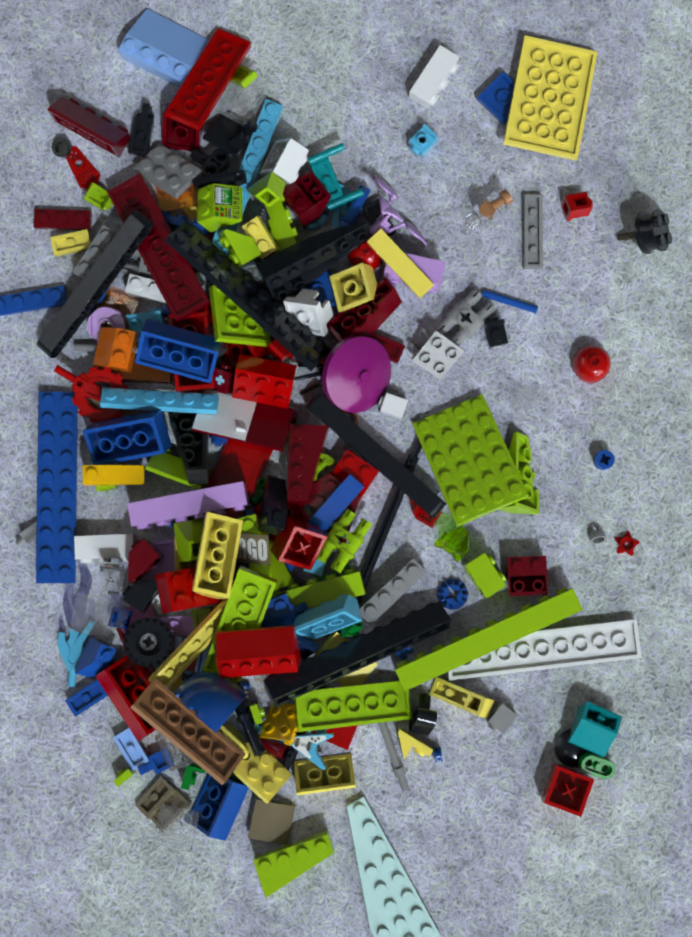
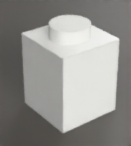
M386 393L385 397L381 396L378 407L381 408L380 413L401 420L408 400Z

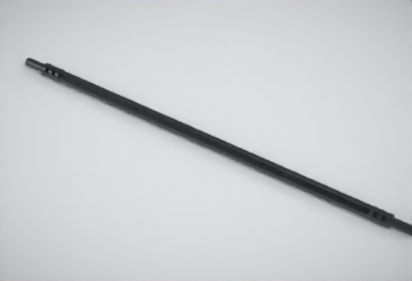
M418 438L411 455H408L404 465L412 474L418 463V455L422 448ZM396 486L360 571L365 589L404 497V493ZM363 595L354 597L358 600V605ZM324 685V686H322V687H320V688H317V689H315V690L324 689L326 685ZM307 731L295 733L296 735H304ZM288 746L284 755L283 766L288 771L298 754V751L292 746Z

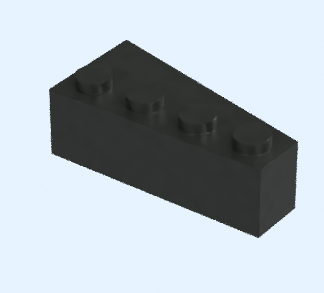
M168 412L171 429L189 485L208 484V434L192 431L197 413Z

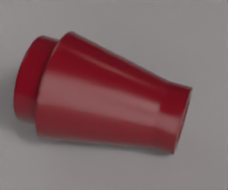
M261 738L262 745L268 753L276 759L278 757L284 758L288 745L280 740Z

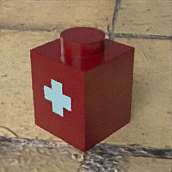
M226 362L216 365L213 373L215 388L211 390L224 394L233 391L236 368Z

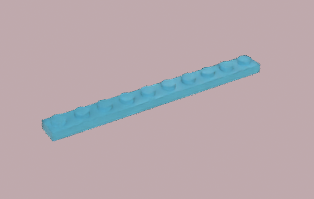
M265 99L256 123L258 129L251 136L239 170L246 172L247 183L240 186L242 187V215L250 197L247 189L255 183L283 105ZM239 223L219 229L214 235L212 244L224 252L226 256H228L229 252L221 245L218 234L226 229L236 232Z

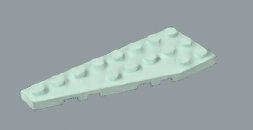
M362 796L348 804V816L369 926L373 936L439 937L440 932L365 797Z

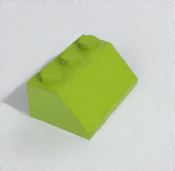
M167 450L164 454L152 456L145 468L149 472L197 490L205 489L207 485H189L181 457L173 456V451Z

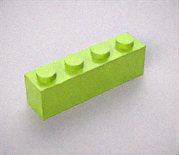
M257 513L238 518L243 520L241 533L269 535L268 533L258 531L260 518ZM269 537V551H270V549H271V547H272V545H273V542H272L271 538ZM271 551L270 565L248 563L250 570L278 580L274 590L295 584L284 562L278 561Z

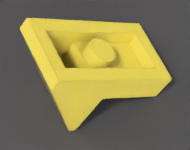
M399 727L397 731L404 760L412 747L415 748L413 751L422 757L425 754L427 756L431 755L432 747Z

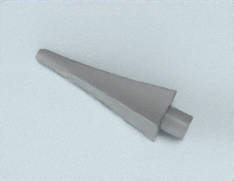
M37 521L19 533L21 537L16 543L20 547L26 542L30 544L37 535Z

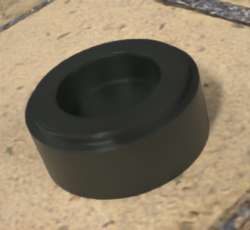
M57 138L52 144V151L56 156L65 158L70 155L72 145L67 139Z

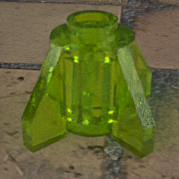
M454 526L452 529L444 532L434 545L437 548L444 549L452 555L456 562H459L463 555L465 556L469 551V532L462 526Z

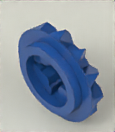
M448 579L439 586L437 597L443 607L455 610L461 608L466 603L468 590L461 581ZM449 586L453 591L460 590L456 595L457 602L453 598L445 599L450 594Z

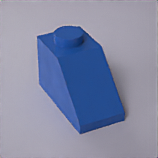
M90 637L75 669V673L93 678L109 667L117 649L105 641Z

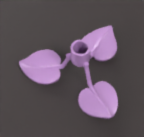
M375 176L372 180H375L388 193L389 200L387 201L382 196L379 197L381 214L369 228V231L374 235L382 229L385 233L390 234L392 231L404 227L422 241L425 249L427 244L421 232L408 221L402 222L401 215L392 207L391 202L393 199H399L394 189L381 178ZM393 216L402 223L390 228L392 224L388 218Z

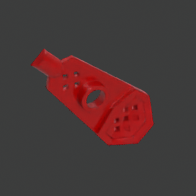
M72 146L71 152L73 153H70L65 158L79 187L88 189L91 182L98 185L101 174L77 146ZM77 161H82L80 167L76 166Z

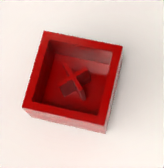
M287 516L285 530L277 535L270 551L278 561L311 570L328 536L319 526Z
M554 763L541 800L545 804L581 817L594 779L589 775Z

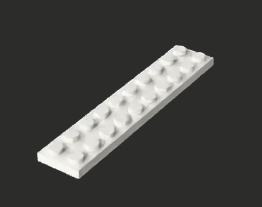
M637 619L538 630L448 671V678L450 681L642 658ZM444 641V645L451 643L450 641Z

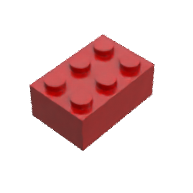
M240 354L235 369L232 398L289 409L297 365Z

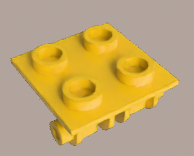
M284 703L274 708L271 704L259 737L284 740V744L291 746L295 741V732H297L295 705Z

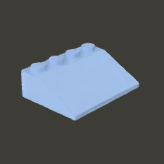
M146 9L124 37L118 52L122 59L180 88L210 40Z

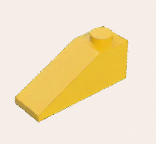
M82 465L84 486L145 485L144 465Z

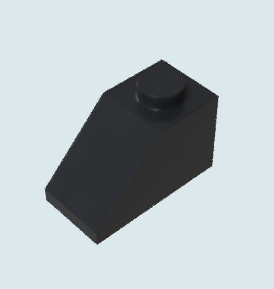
M156 579L133 583L132 586L129 585L123 592L124 598L122 600L144 614L158 594Z

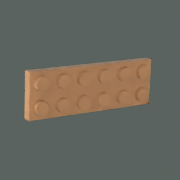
M154 678L130 708L223 785L243 759L245 753L219 731L215 733L197 717L194 710H189L180 701L179 697L177 698L172 691Z

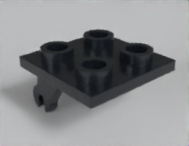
M220 114L203 135L202 139L236 157L244 145L247 144L253 132L257 131L258 125L255 124L252 127V121H249L242 126Z

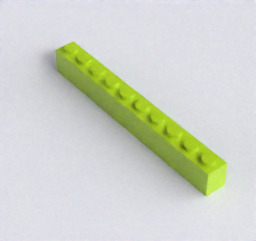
M567 587L558 589L556 595L552 597L549 594L538 599L539 603L532 605L528 603L520 607L521 611L517 613L510 611L503 615L504 619L496 621V619L488 621L485 623L486 627L480 630L478 627L467 631L469 634L461 638V635L451 638V643L445 646L441 643L432 647V652L426 654L423 651L414 656L415 659L410 662L406 659L397 663L398 667L394 669L404 691L582 611L583 609L573 588L567 589Z

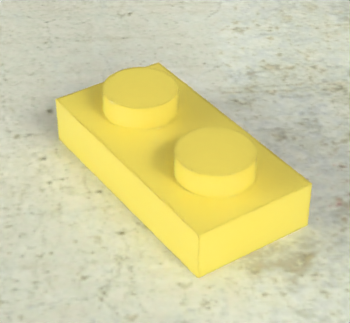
M256 216L242 226L246 235L252 237L261 252V260L279 249L260 216Z
M88 229L50 237L55 257L86 251L91 244Z

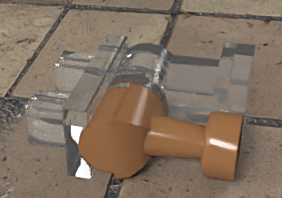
M506 189L497 192L494 197L495 200L492 202L483 201L480 208L477 204L472 207L471 214L465 217L466 221L464 222L470 232L478 227L480 230L484 229L487 224L512 208L513 198Z

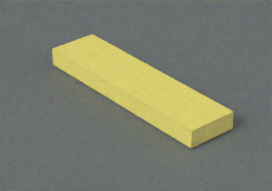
M382 229L367 241V244L419 299L434 286Z

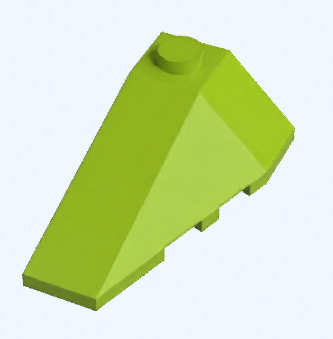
M516 431L513 432L508 451L529 497L499 510L513 514L537 515L539 514L540 496L539 490H534L532 479L536 478V474L532 472L529 464L532 461L529 437Z

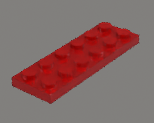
M217 28L166 109L165 116L200 131L249 52L251 42Z

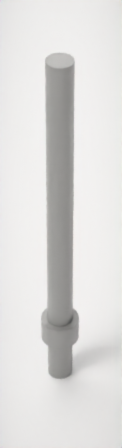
M371 678L364 680V684H372ZM386 722L378 723L394 767L393 773L395 778H398L402 792L407 791L409 786L405 777L406 772L404 766H401Z

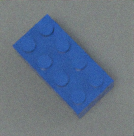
M161 410L91 423L83 430L93 465H105L164 454L172 446Z

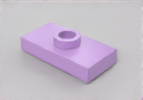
M192 616L155 617V619H159L167 625L172 632V636H189L195 630Z

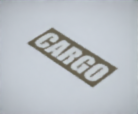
M241 533L236 562L270 565L269 535Z

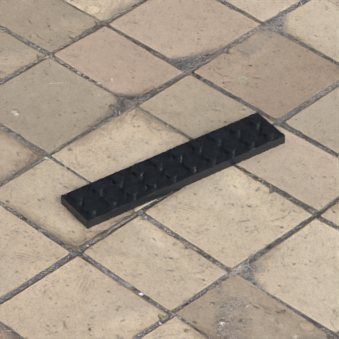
M188 221L167 236L165 241L310 371L331 351L310 329L306 328L294 315L287 313L281 303L273 299L253 278L241 270L237 264L233 263L224 252L213 245L208 238L204 237Z

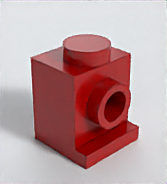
M587 192L565 195L561 207L566 221L589 216L593 209V202L588 197Z

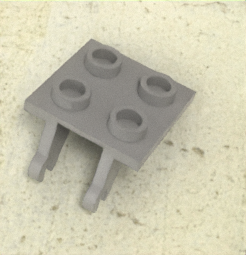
M421 326L420 330L427 336L428 340L421 349L417 344H414L411 340L409 341L408 345L416 352L412 357V361L441 380L465 350L436 329L431 333L424 326Z

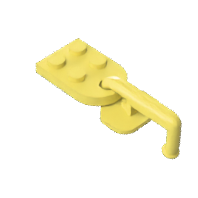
M222 725L218 731L245 753V756L233 771L234 774L266 804L269 803L292 774L267 751L260 756L254 757L249 742L245 743L243 734L232 725Z

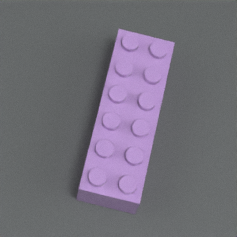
M243 481L127 503L131 527H137V530L151 529L153 524L159 527L171 525L170 521L174 520L176 523L190 521V517L202 519L205 518L206 512L225 515L228 514L227 510L232 509L233 512L246 511V507L251 506L247 484Z

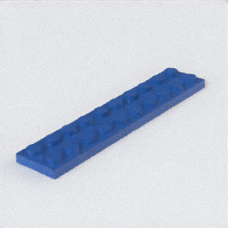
M39 392L36 583H76L74 536L77 534L78 406H74L72 397H75V392Z

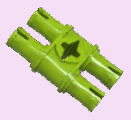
M347 508L339 521L333 523V527L328 533V537L317 557V560L325 564L332 551L339 550L340 554L331 565V568L340 574L348 561L354 559V554L360 545L364 543L363 538L372 526L369 521L362 518L354 532H348L347 528L354 517H356V514ZM339 539H346L349 544L344 542L341 543Z

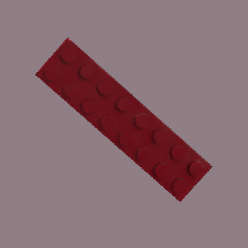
M139 173L107 191L123 223L136 210H139L153 222V228L138 247V251L175 320L178 322L211 304L189 262L165 241L172 231L141 174Z

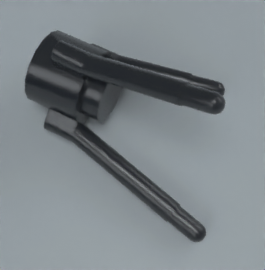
M302 363L298 364V367H306ZM319 363L316 366L321 367L318 368V372L297 376L294 380H303L320 376L322 380L324 365ZM322 381L301 391L300 395L322 386Z

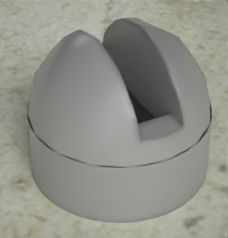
M601 528L595 531L594 529L591 530V543L600 544L606 540L605 533Z

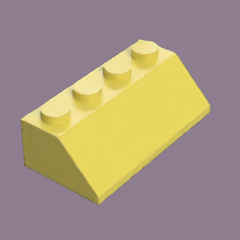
M206 512L192 587L193 592L216 599H230L243 520Z

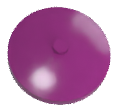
M351 336L339 342L329 353L323 367V389L329 401L335 407L350 413L363 412L376 405L380 401L381 396L385 394L390 382L391 363L389 355L378 341L366 336Z

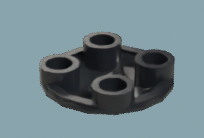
M567 729L557 738L555 754L558 760L565 766L578 768L580 756L590 751L569 743L568 739L571 729Z

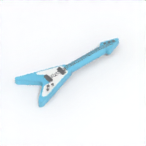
M254 723L258 734H260L263 727L260 724L256 725ZM334 734L296 735L295 741L291 746L320 769L325 770L326 765L317 751V745L332 738Z

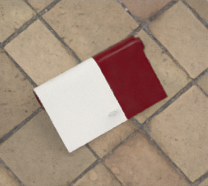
M211 389L204 391V394H219L217 415L197 413L192 431L283 452L290 424L297 421L298 412H295V407L289 406V409L232 398L231 392L224 394Z

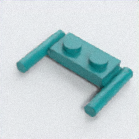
M343 142L308 157L316 178L331 195L327 203L329 210L364 196L362 188L347 195L343 194L328 158L346 150Z

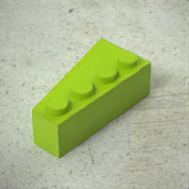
M328 830L254 855L253 862L265 898L334 853V846Z

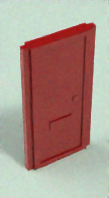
M228 439L206 488L243 481L247 484L250 499L256 490L257 481L261 478L273 450ZM233 509L227 510L228 514L223 516L238 519L243 517L246 511L233 512Z

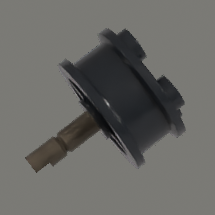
M655 209L650 214L645 212L638 213L635 219V231L618 234V241L636 239L640 250L644 254H650L653 250L657 249L661 252L666 251L669 244L672 243V235L669 232L668 214H664L660 209Z

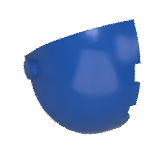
M217 672L194 674L185 679L173 692L177 698H181L180 701L189 710H195L197 717L215 733L249 694L246 691L248 687L240 680L236 683L230 677L220 678Z

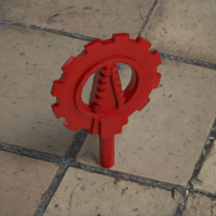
M56 366L54 372L73 383L72 391H75V397H72L74 406H78V413L82 417L87 416L90 418V422L95 423L110 420L115 416L119 418L123 414L122 409L95 408L87 399L88 397L100 402L103 388L96 381L106 382L112 388L129 389L128 385H124L122 382L124 378L119 373L116 375L111 372V368L104 367V369H98L96 366L89 368L90 372L86 374L82 372L76 376L61 366Z

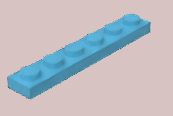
M103 388L100 406L101 408L161 410L165 412L217 415L219 394Z

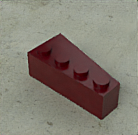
M384 278L377 283L373 300L337 313L327 323V329L337 343L351 336L370 337L402 301L395 287Z
M290 424L288 505H308L329 433V425Z

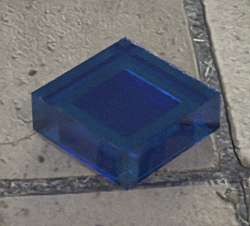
M113 607L108 626L127 630L132 611Z

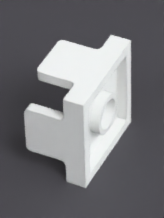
M302 289L296 297H286L283 302L287 313L294 315L314 335L326 336L328 333L327 323L333 316L329 300H325L321 305L320 301L315 300L319 296V292L309 289Z

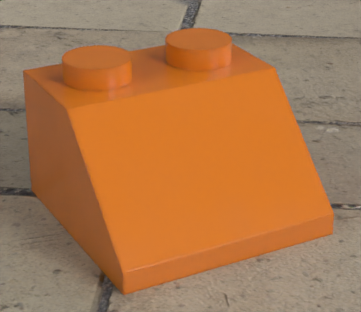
M101 327L93 365L131 373L139 335L135 331Z

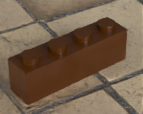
M134 357L131 373L115 369L111 370L114 374L117 375L119 373L124 378L122 382L172 384L173 373L135 363L136 357Z

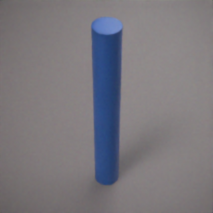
M485 289L482 293V296L535 314L538 306Z

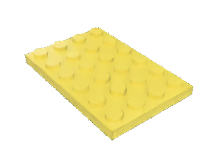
M525 35L522 42L503 145L576 161L579 155L598 52Z

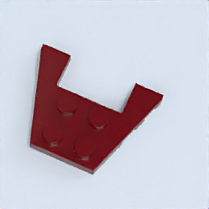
M329 472L313 484L308 504L319 510L343 481ZM360 493L347 506V509L353 513H356L361 496ZM344 511L339 515V517L334 521V523L339 521ZM352 522L347 528L348 532H350ZM339 539V541H340L341 543H342V542H344V543L347 542L346 539H344V540H343V539Z

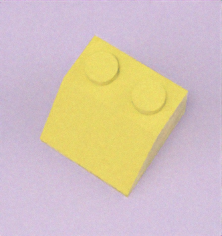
M360 263L329 276L340 313L374 299L377 281L374 270L370 265Z

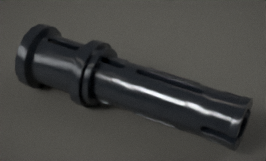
M245 698L235 710L236 720L239 724L241 723L253 755L256 757L264 754L266 751L253 723V715L249 711L246 704L247 699Z

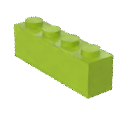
M282 195V198L272 206L267 207L265 205L270 216V220H268L269 233L279 248L275 253L299 242L296 228L292 224L293 221L289 209L286 208L285 198Z

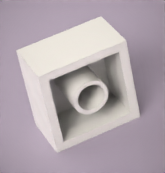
M291 138L276 140L259 174L266 176L272 171L285 181L286 184H292L298 178L300 167L307 161L306 155L309 150Z

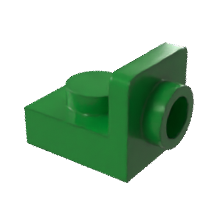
M194 761L186 766L182 789L189 790L191 785H195L197 774L194 771L206 772Z

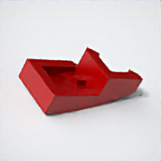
M410 499L415 519L433 529L442 511L435 518H432Z

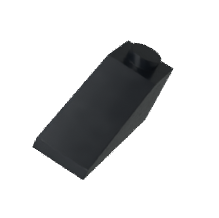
M267 475L258 531L277 535L285 530L288 513L286 480Z

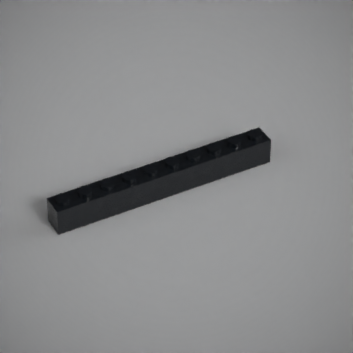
M440 601L429 603L418 611L413 610L409 612L405 617L395 618L387 625L377 626L367 634H360L349 642L344 641L331 650L326 649L322 651L320 655L304 659L300 663L298 672L268 675L263 680L264 689L273 707H278L449 629L451 619Z

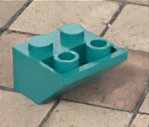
M586 701L578 707L568 742L596 755L605 757L618 734L622 716Z

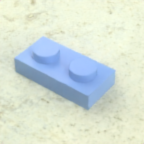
M129 728L113 737L132 771L149 761L148 755L141 743L137 741Z

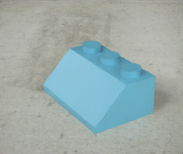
M343 594L338 596L336 600L325 601L321 603V606L304 610L303 613L298 614L293 624L296 634L312 641L361 622L362 617L358 600L349 594Z

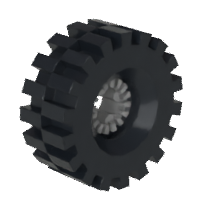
M142 618L135 621L126 630L123 639L124 650L128 658L144 667L157 666L169 657L173 648L171 630H169L165 623L155 618ZM147 636H150L151 640L154 641L153 645H149V648H146V645L142 642L143 639H147Z

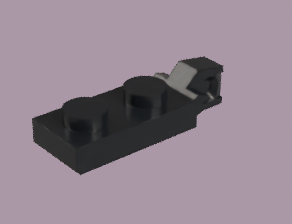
M143 103L141 113L137 112L134 118L128 150L130 155L145 157L149 153L154 127V115H151V104Z
M226 170L194 178L193 186L197 191L213 183L241 186L247 183L246 172L239 170L230 173Z

